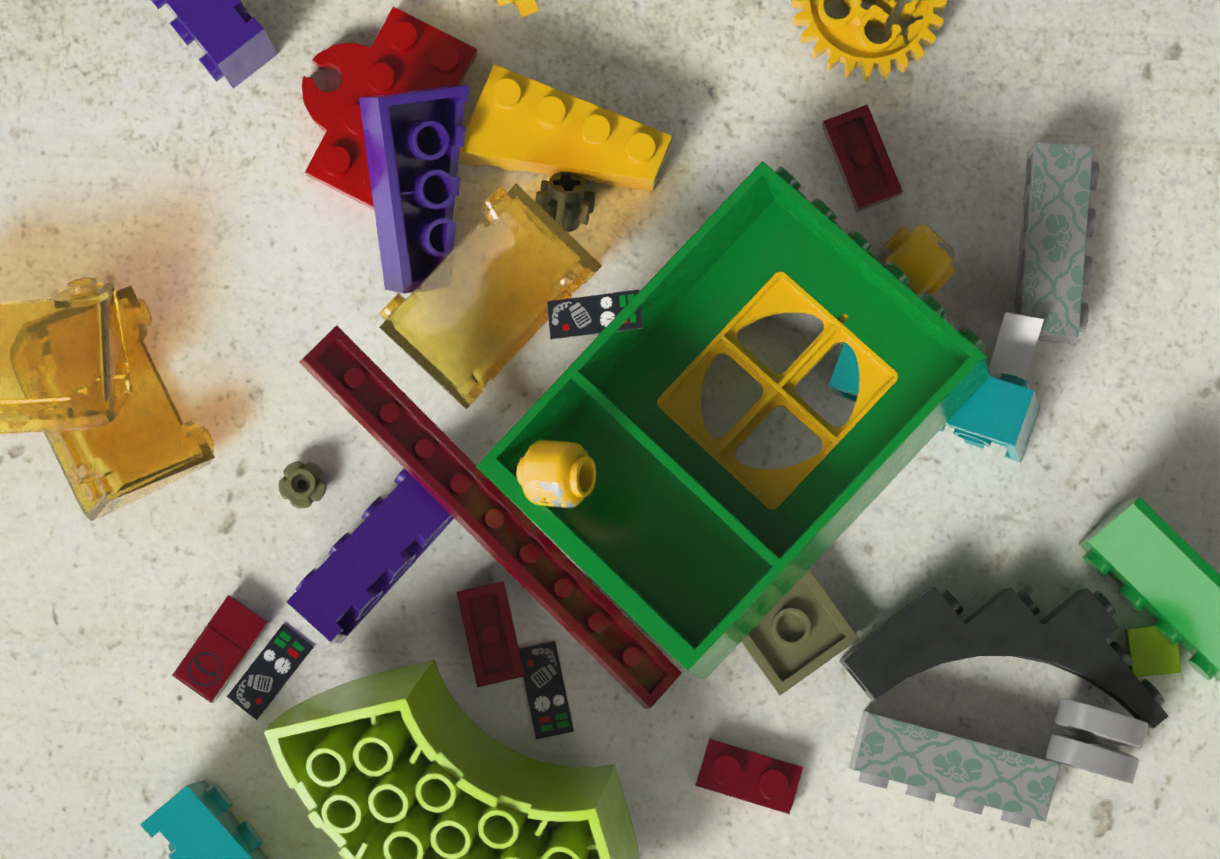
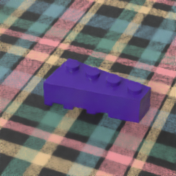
M151 0L158 10L166 4L176 18L170 22V25L187 46L195 41L205 54L198 60L216 82L224 77L234 89L278 55L264 28L255 17H251L240 0Z
M449 85L359 98L385 290L405 294L450 286L456 223L453 222L455 196H459L461 177H457L460 147H464L466 127H462L464 104L468 103L470 85Z
M405 468L394 480L398 486L386 499L380 496L366 509L361 516L364 521L352 534L349 532L345 533L334 544L328 553L330 557L318 569L314 568L298 584L295 589L296 592L286 601L329 642L342 643L454 520V517Z

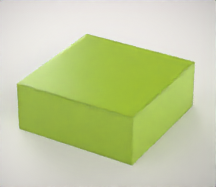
M1153 626L1124 629L1127 654L1133 661L1129 669L1136 677L1182 673L1178 643L1175 646L1169 644Z

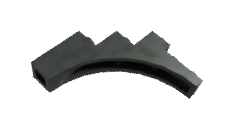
M935 586L930 587L839 661L870 699H877L905 679L943 663L978 656H1012L1050 664L1085 679L1116 700L1133 718L1149 723L1148 728L1154 729L1168 717L1167 713L1160 706L1165 701L1160 692L1147 679L1141 682L1128 668L1133 664L1132 659L1117 642L1112 641L1109 644L1105 640V638L1120 627L1112 618L1116 614V610L1101 592L1095 591L1092 594L1088 588L1077 590L1041 621L1035 617L1040 610L1028 594L1023 590L1016 593L1011 587L1005 588L963 621L959 615L964 610L956 598L947 589L939 592Z

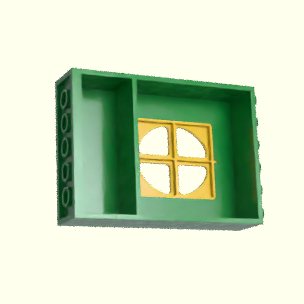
M763 161L476 465L493 484L689 673L703 680L709 677L990 377L987 365L988 356L983 351L986 346L971 330L963 326L957 331L945 318L948 312L941 304L927 293L920 299L908 286L911 281L901 269L890 261L884 266L881 265L871 254L874 248L863 236L854 229H851L846 234L835 222L837 219L836 214L824 202L815 197L810 203L798 190L801 187L800 183L787 170L779 166L774 171ZM641 306L643 328L617 331ZM804 313L820 319L824 323L822 333L781 374L773 373L738 340V334L744 327L771 315ZM844 342L855 352L860 381L853 412L848 422L844 426L837 428L830 425L799 397L796 389L804 377L837 343ZM726 354L763 387V395L724 437L716 439L711 437L705 428L701 411V397L704 380L715 357ZM778 407L788 409L822 441V449L818 454L806 461L786 468L755 469L741 464L735 456L737 449ZM551 440L578 443L587 451L588 456L593 459L596 467L594 488L575 507L564 508L536 505L526 497L522 485H520L517 479V466L520 459L525 456L529 447L535 442Z

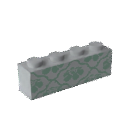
M1035 141L1027 151L1014 314L1044 319L1037 341L1069 344L1079 337V331L1085 332L1087 327L1088 303L1081 302L1083 284L1088 285L1091 278L1092 257L1085 255L1086 237H1092L1096 219L1095 209L1089 208L1090 190L1096 189L1099 177V163L1092 161L1093 147Z
M863 711L849 768L860 772L859 782L887 789L889 780L908 785L907 795L934 802L936 793L955 797L953 805L955 808L982 815L984 806L1003 811L1001 820L1030 828L1032 819L1043 822L1047 820L1060 764Z

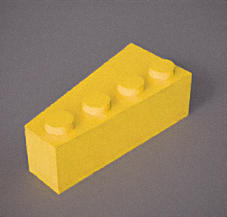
M493 64L465 130L464 147H460L459 162L460 164L477 166L478 164L499 167L500 170L514 172L527 171L548 174V177L560 172H569L580 176L583 180L592 181V183L653 192L670 152L672 136Z

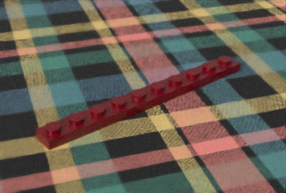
M336 325L299 363L644 709L652 708L682 672Z

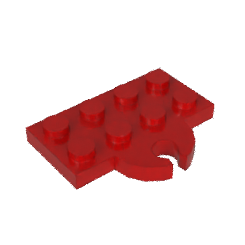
M393 6L371 47L354 42L334 44L318 53L312 59L314 65L321 70L333 69L338 71L342 75V82L336 90L324 92L317 88L312 78L303 76V103L313 122L326 132L305 170L306 176L374 210L359 98L449 85H462L478 54L477 48Z

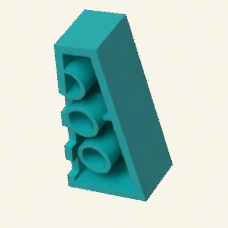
M844 343L829 387L836 396L856 403L860 381L858 361L853 349L847 343ZM1002 373L1000 379L990 376L940 431L943 432L945 426L954 428L953 434L963 439L965 443L981 449L984 446L989 447L991 442L1006 447L1005 457L1021 463L1040 410L1035 390L1028 388L1030 384L1028 381L1011 374Z
M203 780L186 785L140 824L151 838L160 832L168 840V848L170 850L168 857L170 859H268L259 848L264 843L259 833L246 820L241 824L228 810L233 805L232 801L216 783L209 786Z

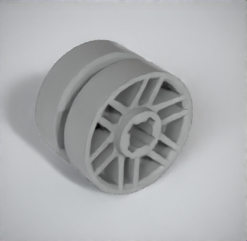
M1061 698L1055 723L1073 731L1072 736L1051 734L1044 758L1133 784L1139 759L1121 751V746L1143 748L1149 723L1092 705Z

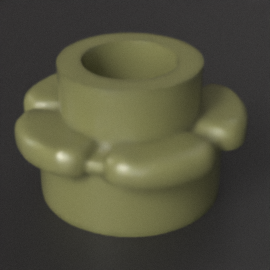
M296 461L284 469V477L279 480L278 484L279 492L284 499L290 500V504L293 507L300 509L308 508L313 502H318L323 498L326 492V483L322 479L324 473L318 465L312 462L303 464L300 461ZM305 480L307 482L306 488L300 489L298 482Z

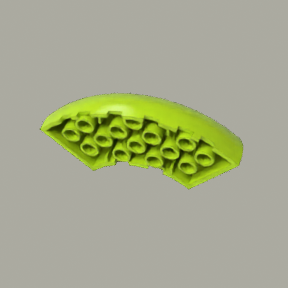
M435 659L371 674L328 689L290 708L277 717L264 731L278 768L290 789L295 787L301 800L310 811L307 816L317 829L322 827L340 847L338 853L344 859H640L632 819L615 764L597 767L555 765L524 756L502 745L479 728L460 708L446 687Z

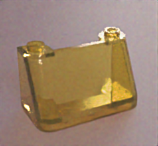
M517 184L508 192L499 186L481 205L480 208L487 214L407 299L398 293L379 313L385 320L379 329L462 410L468 409L483 393L482 390L487 386L486 383L493 381L504 366L549 320L547 301L571 298L573 296L571 293L576 292L583 283L585 284L602 267L590 253Z
M79 278L68 282V288L60 292L56 298L0 302V435L91 429L104 426L117 417L133 389L114 282L97 283L96 278Z
M132 286L24 324L10 351L12 365L78 505L84 515L91 521L108 515L209 465L215 458L213 454L214 443L209 431L204 426L199 427L193 421L183 423L143 340L148 333L147 326L152 323L151 313L145 301L141 298L137 299Z

